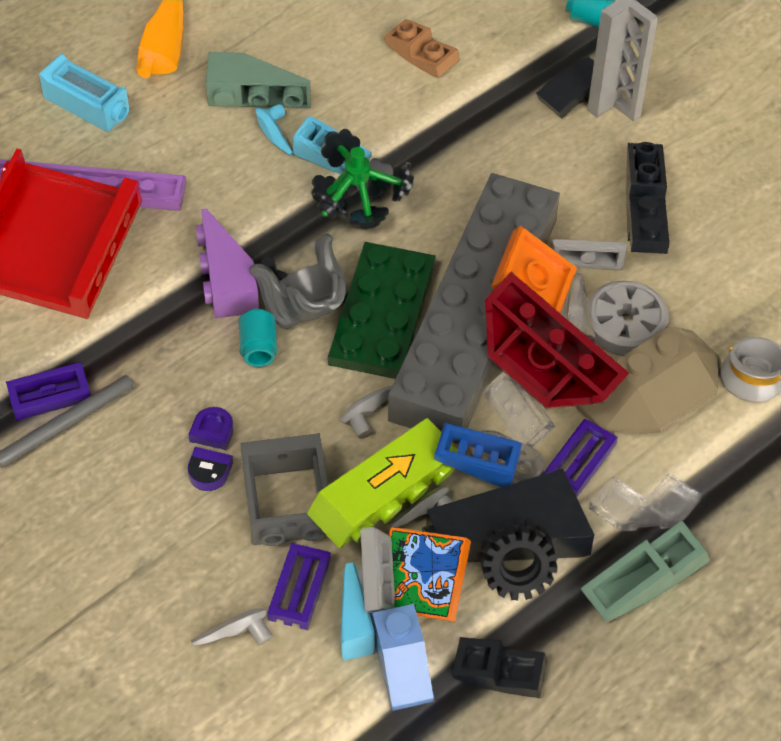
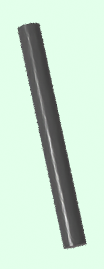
M124 375L0 450V467H5L134 388L131 379Z

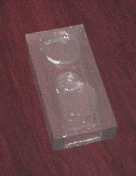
M504 372L481 391L513 440L522 443L521 450L528 452L556 427L540 403Z

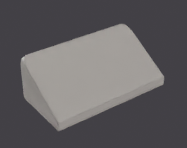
M553 239L550 248L566 260L575 261L574 266L577 268L623 270L627 243Z

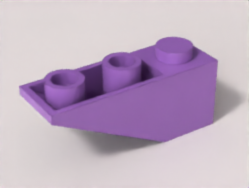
M201 209L203 224L196 225L198 247L206 246V252L199 253L202 275L209 274L210 281L203 282L205 304H213L215 318L239 316L251 309H259L256 278L249 271L251 265H254L253 260L207 209Z

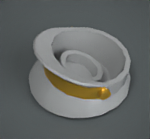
M748 337L731 346L730 353L721 366V378L725 387L732 394L749 402H761L770 400L781 393L780 345L763 337Z

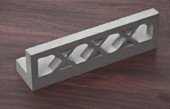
M617 0L601 10L587 111L596 118L612 107L618 109L633 122L641 117L658 16L636 0ZM635 17L644 23L643 31L640 30ZM632 40L639 52V57L636 56L630 44ZM627 66L630 67L635 81H632L626 69ZM623 90H625L631 104L622 97Z

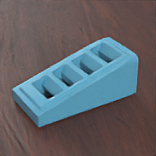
M308 116L293 136V155L338 174H342L345 171V161L339 167H331L327 158L321 155V146L325 145V136L329 132L338 131L324 122ZM360 145L365 151V157L370 160L372 152Z
M353 562L345 564L343 574L340 637L343 660L372 655L375 651V633L370 614L365 612L364 592L359 580L357 567Z

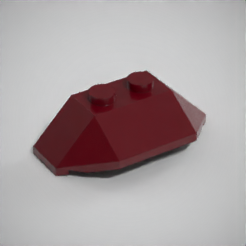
M510 272L485 299L488 359L545 409L602 404L629 375L626 369L513 272Z

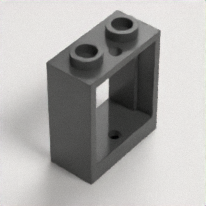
M320 433L240 443L253 545L276 546L285 541L301 539L316 541L327 536L307 513L260 518L255 476L313 469L316 494H318L319 491L328 486Z

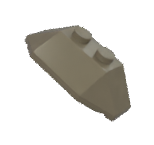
M668 326L616 360L617 363L629 372V375L604 403L578 406L577 409L589 421L612 434L614 432L630 434L660 433L717 394L718 355L692 330Z

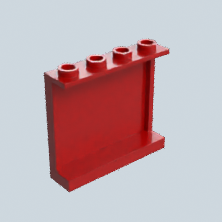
M16 148L11 160L5 162L0 179V295L88 319L142 203L138 181L124 177L118 188L25 163L22 149Z

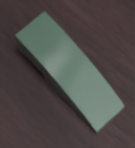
M681 520L652 543H649L647 539L580 589L604 621L608 622L666 592L710 562L707 550Z

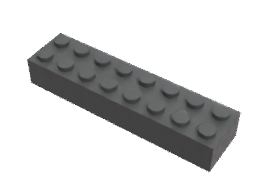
M495 173L490 174L388 395L389 422L413 428L428 418L441 432L444 423L468 429L495 365L488 359L485 299L494 290L491 288V285L514 229L522 226L547 244L557 220L560 192ZM453 439L452 442L460 444L459 441Z

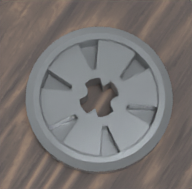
M615 281L598 288L591 295L585 314L586 329L593 341L603 349L619 355L627 354L667 328L669 321L668 308L663 298L652 288L633 281ZM621 315H629L632 321H625L624 316Z

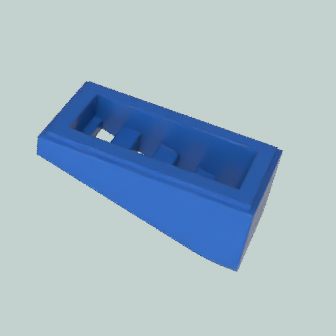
M444 423L434 460L493 485L504 487L513 483L522 443ZM453 439L460 442L457 453L450 451ZM468 445L475 448L473 457L465 455ZM483 452L490 454L489 461L481 459ZM498 458L504 460L505 464H497Z

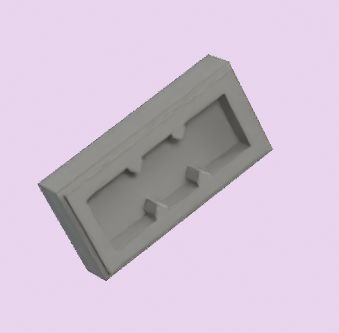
M375 527L360 529L362 563H360L358 568L359 580L364 587L365 612L371 615L373 612L395 608L392 541L389 535Z

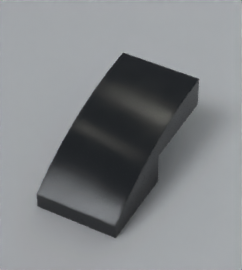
M588 56L560 72L536 92L538 99L561 119L583 98L589 101L594 60Z
M460 637L452 676L453 679L493 691L541 698L547 658L545 652L504 649L501 640Z

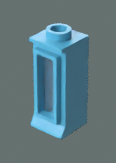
M62 53L39 73L45 99L106 132H109L117 123L122 122L130 112L126 87L120 88L70 62Z

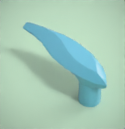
M277 104L269 109L256 107L258 123L265 136L275 146L291 156L293 154L292 149L282 134L281 127L276 123V120L285 116L283 106Z

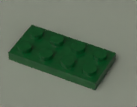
M364 242L328 354L329 366L396 379L414 340L435 267L436 255Z

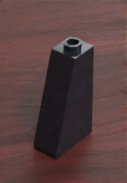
M563 469L427 509L426 526L422 527V532L464 537L471 540L467 562H481V543L483 539L488 541L487 533L491 528L496 533L499 532L498 524L503 521L507 528L512 527L511 519H519L520 526H524L527 519L533 521L534 528L538 525L543 527L546 535L549 534L557 559L581 558L591 555L595 535ZM516 548L506 553L503 561L534 560V554L529 549Z

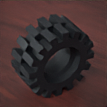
M511 519L512 527L508 528L503 521L498 524L499 532L496 533L491 528L487 533L488 541L483 539L481 543L480 561L485 580L487 579L491 590L493 591L496 588L498 595L503 598L509 592L511 600L518 601L519 593H524L526 600L533 598L532 590L536 589L539 595L545 591L543 583L551 585L554 581L552 573L557 574V557L549 534L546 535L543 527L538 525L534 528L533 521L526 519L524 526H520L519 519ZM526 548L534 554L533 563L526 569L512 571L503 565L505 554L513 549Z

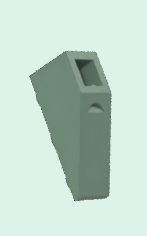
M209 52L206 75L208 106L273 107L280 104L283 108H311L310 80L245 53Z

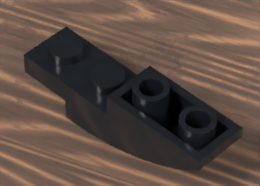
M641 142L628 143L627 237L628 241H630L631 252L668 254L670 241L665 199L667 180L663 144Z

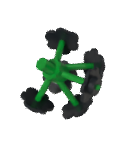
M342 129L339 133L332 131L325 136V146L321 149V155L327 158L331 167H339L345 161V171L337 179L333 176L325 178L322 175H316L312 179L314 188L311 190L313 199L319 203L316 208L325 217L327 216L334 220L337 216L344 220L348 216V213L342 209L345 205L344 199L348 195L347 189L350 184L356 185L360 191L363 209L351 212L349 223L351 225L358 224L363 229H370L380 225L381 221H384L386 215L389 214V209L387 207L377 208L376 206H370L369 198H379L383 191H388L392 188V184H394L392 201H400L403 195L407 196L413 188L414 176L409 174L411 163L407 162L405 166L403 165L399 176L395 177L393 176L394 169L390 164L381 163L378 158H373L369 162L365 157L364 149L360 147V139L352 135L349 129Z

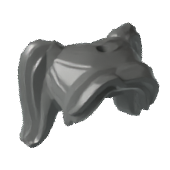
M330 234L322 235L315 242V254L318 262L316 265L307 266L290 273L280 281L273 271L263 264L251 265L249 268L250 274L258 282L267 311L275 316L276 323L281 328L289 329L301 321L319 319L324 315L332 313L345 303L348 295L347 284L333 253V238Z

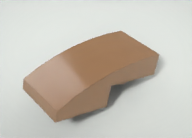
M408 19L403 20L384 36L385 42L401 57L437 78L460 60L457 48L434 40L431 28Z

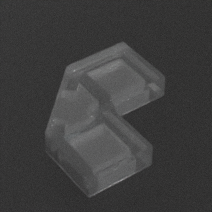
M668 473L645 498L613 476L590 501L588 509L619 531H635L637 527L660 526V529L672 528L681 520L683 521L700 502L702 494L671 473Z

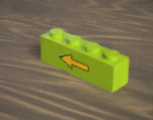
M428 418L424 419L319 491L307 515L339 549L352 540L356 543L361 542L360 529L375 527L374 524L380 520L384 523L389 522L401 510L403 503L407 500L411 504L415 503L426 493L429 488L428 485L432 482L440 485L454 471L453 467L434 460L442 432ZM451 444L450 451L457 453L458 449Z

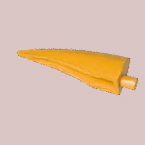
M162 0L156 13L146 24L139 45L136 71L140 77L149 78L151 74H169L177 70L184 35L183 0Z

